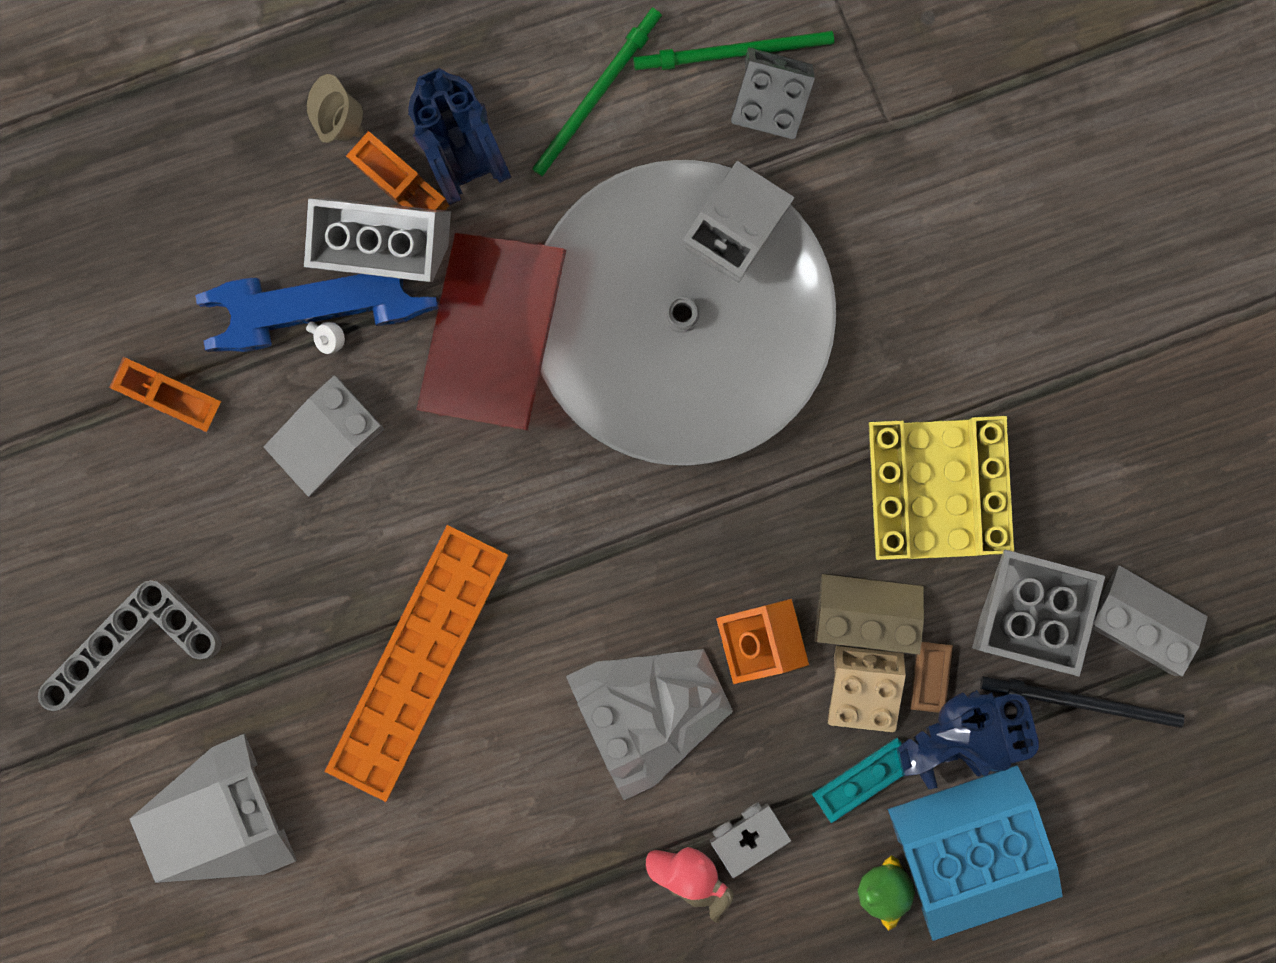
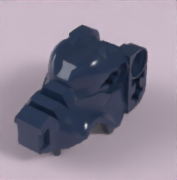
M440 68L419 76L415 90L410 97L408 115L415 125L413 137L425 152L448 204L452 205L461 201L460 194L463 193L460 186L477 177L491 173L493 179H498L499 183L511 179L512 177L489 127L485 104L477 100L473 86L463 78L449 74Z
M976 690L968 696L962 692L946 702L939 712L938 723L927 727V734L923 731L919 732L913 737L914 741L907 739L896 748L902 775L912 776L919 774L927 788L934 789L938 788L933 767L941 763L961 759L977 777H980L981 774L987 776L989 772L1008 770L1011 763L1032 758L1038 751L1039 740L1030 706L1023 696L1009 694L994 698L992 692L987 695H980ZM1006 702L1012 704L1016 709V716L1013 720L1008 719L1003 712ZM974 712L976 715H982L983 721L978 723V726L976 723H962V721L973 716ZM1017 725L1021 727V731L1014 730L1011 733L1008 732L1010 727ZM1014 742H1024L1023 748L1014 750Z

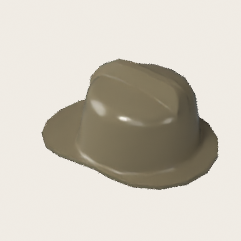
M325 74L319 77L309 92L307 114L320 140L323 143H330L333 140L348 141L353 136L362 137L364 134L361 126L363 118L362 105L347 93L341 81L335 75Z

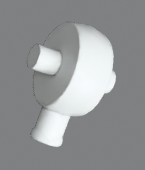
M313 321L308 323L306 330L314 334L315 345L322 353L334 354L343 347L345 341L344 333L336 323L324 322L319 326Z

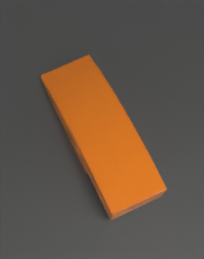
M369 131L346 155L357 168L399 206L443 211L450 206L440 193Z
M123 357L109 388L205 432L208 431L221 401L126 357Z

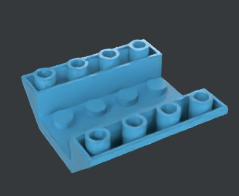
M1018 765L1012 766L1008 770L994 772L887 809L898 842L902 844L922 903L921 910L932 941L1063 897L1057 863L1036 802Z

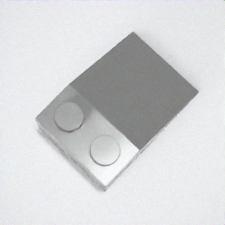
M334 375L294 413L266 443L264 448L304 493L310 497L384 430V427L343 382Z

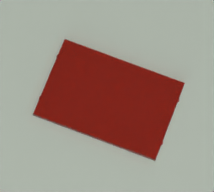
M455 233L416 410L438 414L441 417L449 416L499 425L502 428L510 427L528 431L566 249L544 246L542 244L537 245L489 238L482 235L475 236Z

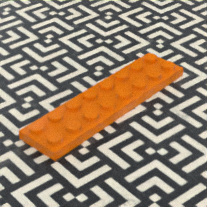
M449 525L446 526L324 772L384 802L388 801L509 556L508 554Z

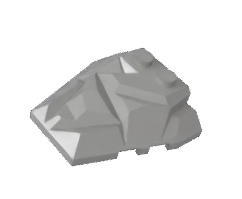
M704 649L597 661L566 676L580 711L623 800L654 787L733 712Z

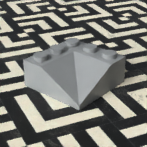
M1004 550L980 615L972 648L1080 677L1105 576Z

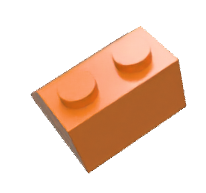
M792 599L716 618L733 684L782 674L809 665Z

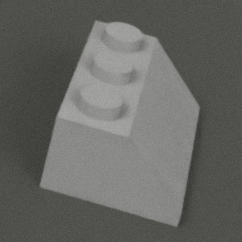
M1117 565L1100 595L1092 629L1169 674L1183 676L1200 647L1208 616Z

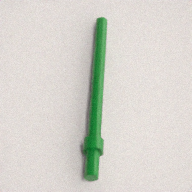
M652 7L638 27H633L625 37L626 43L533 166L532 170L541 177L544 176L637 49L641 50L649 40L648 34L662 17L658 10Z
M833 31L676 52H673V48L659 50V54L633 57L635 71L661 67V70L675 69V65L746 56L748 47L772 53L834 44Z

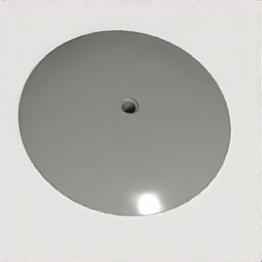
M669 160L637 166L616 174L583 195L565 213L547 239L537 261L529 297V327L535 358L542 376L564 411L583 430L608 447L630 457L651 463L691 466L713 463L745 453L777 434L800 412L818 386L828 364L836 327L834 284L821 245L809 225L791 204L739 284L681 247L682 239L729 173L730 167L697 160ZM679 306L687 307L691 311L692 317L687 322H678L672 315L673 310Z

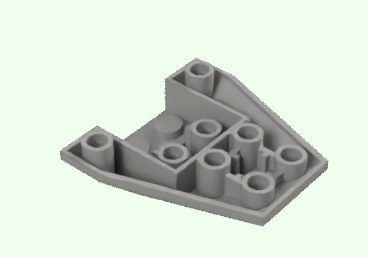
M245 734L210 748L130 818L155 883L264 875L297 861L285 830L279 831L254 770V767L258 764Z

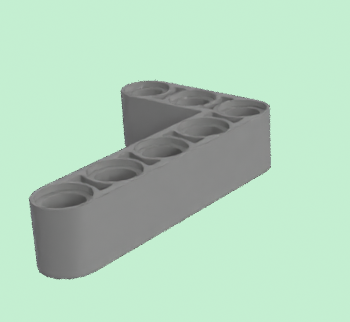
M146 581L139 585L45 681L38 692L39 702L42 707L50 711L71 707L154 622L188 655L195 659H208L217 655L221 649V638L169 585L161 581ZM156 586L161 591L162 597L161 601L153 606L149 603L147 594L152 587ZM178 610L182 611L186 616V624L179 630L171 622L172 615ZM129 611L135 613L138 620L136 627L132 630H128L123 623L124 616ZM201 634L208 636L211 642L210 649L206 653H201L196 648V639ZM104 636H108L113 641V649L108 655L103 654L99 648V643ZM80 661H84L89 668V673L83 680L78 678L75 672L76 665ZM55 686L61 687L65 694L64 700L60 704H56L51 697V692Z

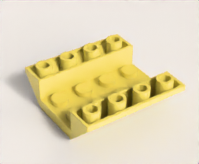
M1007 416L972 417L969 420L904 423V421L869 422L876 560L1003 554L1004 550L1014 552Z

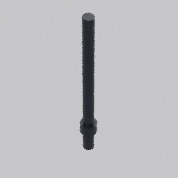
M982 676L980 682L981 690L1006 695L1017 694L1028 699L1182 728L1184 724L1183 714L1024 684V680L1009 678L1007 681Z

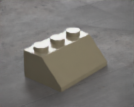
M826 574L821 575L814 642L920 655L924 624V586Z

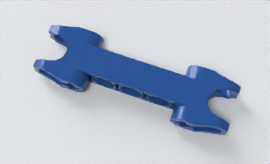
M358 274L268 292H262L259 278H246L229 281L195 295L197 305L200 307H226L231 315L230 325L224 333L204 340L207 352H248L272 346L269 330L306 324L312 321L317 322L373 311L375 325L384 326L407 322L417 316L439 309L436 297L427 296L419 298L407 295L403 290L404 279Z

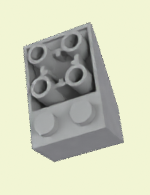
M736 161L682 239L681 247L739 284L795 197L739 161Z

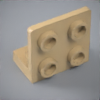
M836 646L834 654L835 677L828 724L831 726L895 732L906 676L904 653Z

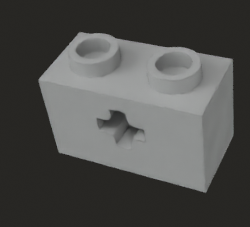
M759 802L753 804L741 813L744 818L732 825L730 821H727L712 831L715 837L710 839V843L732 878H735L791 842L767 803L762 807ZM747 829L750 833L757 831L758 834L753 837L755 841L753 845L749 846L747 842L739 843L743 839L741 833L743 830Z

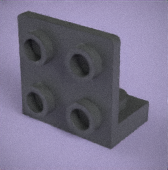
M748 47L744 59L745 74L731 116V122L735 125L795 139L815 79L813 64Z

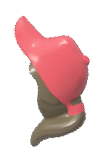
M686 847L677 854L661 850H653L648 853L646 857V870L654 882L669 889L674 896L681 897L693 907L709 906L711 920L715 923L720 921V916L730 907L734 894L729 887L719 881L717 869L708 856L692 847Z

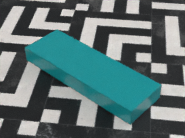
M897 737L812 793V796L830 823H833L903 776L896 751L901 742Z

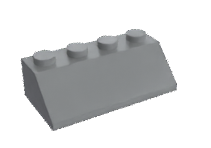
M308 198L304 267L433 282L448 248L451 211L333 198Z

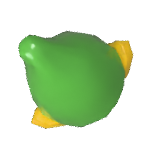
M892 855L881 866L873 867L864 874L857 889L860 905L871 916L881 919L882 924L888 931L895 928L901 916L910 910L915 896L911 878L903 870L899 859Z

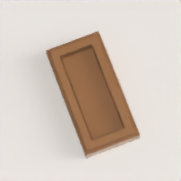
M921 642L920 655L916 654L910 709L940 712L947 700L953 645Z

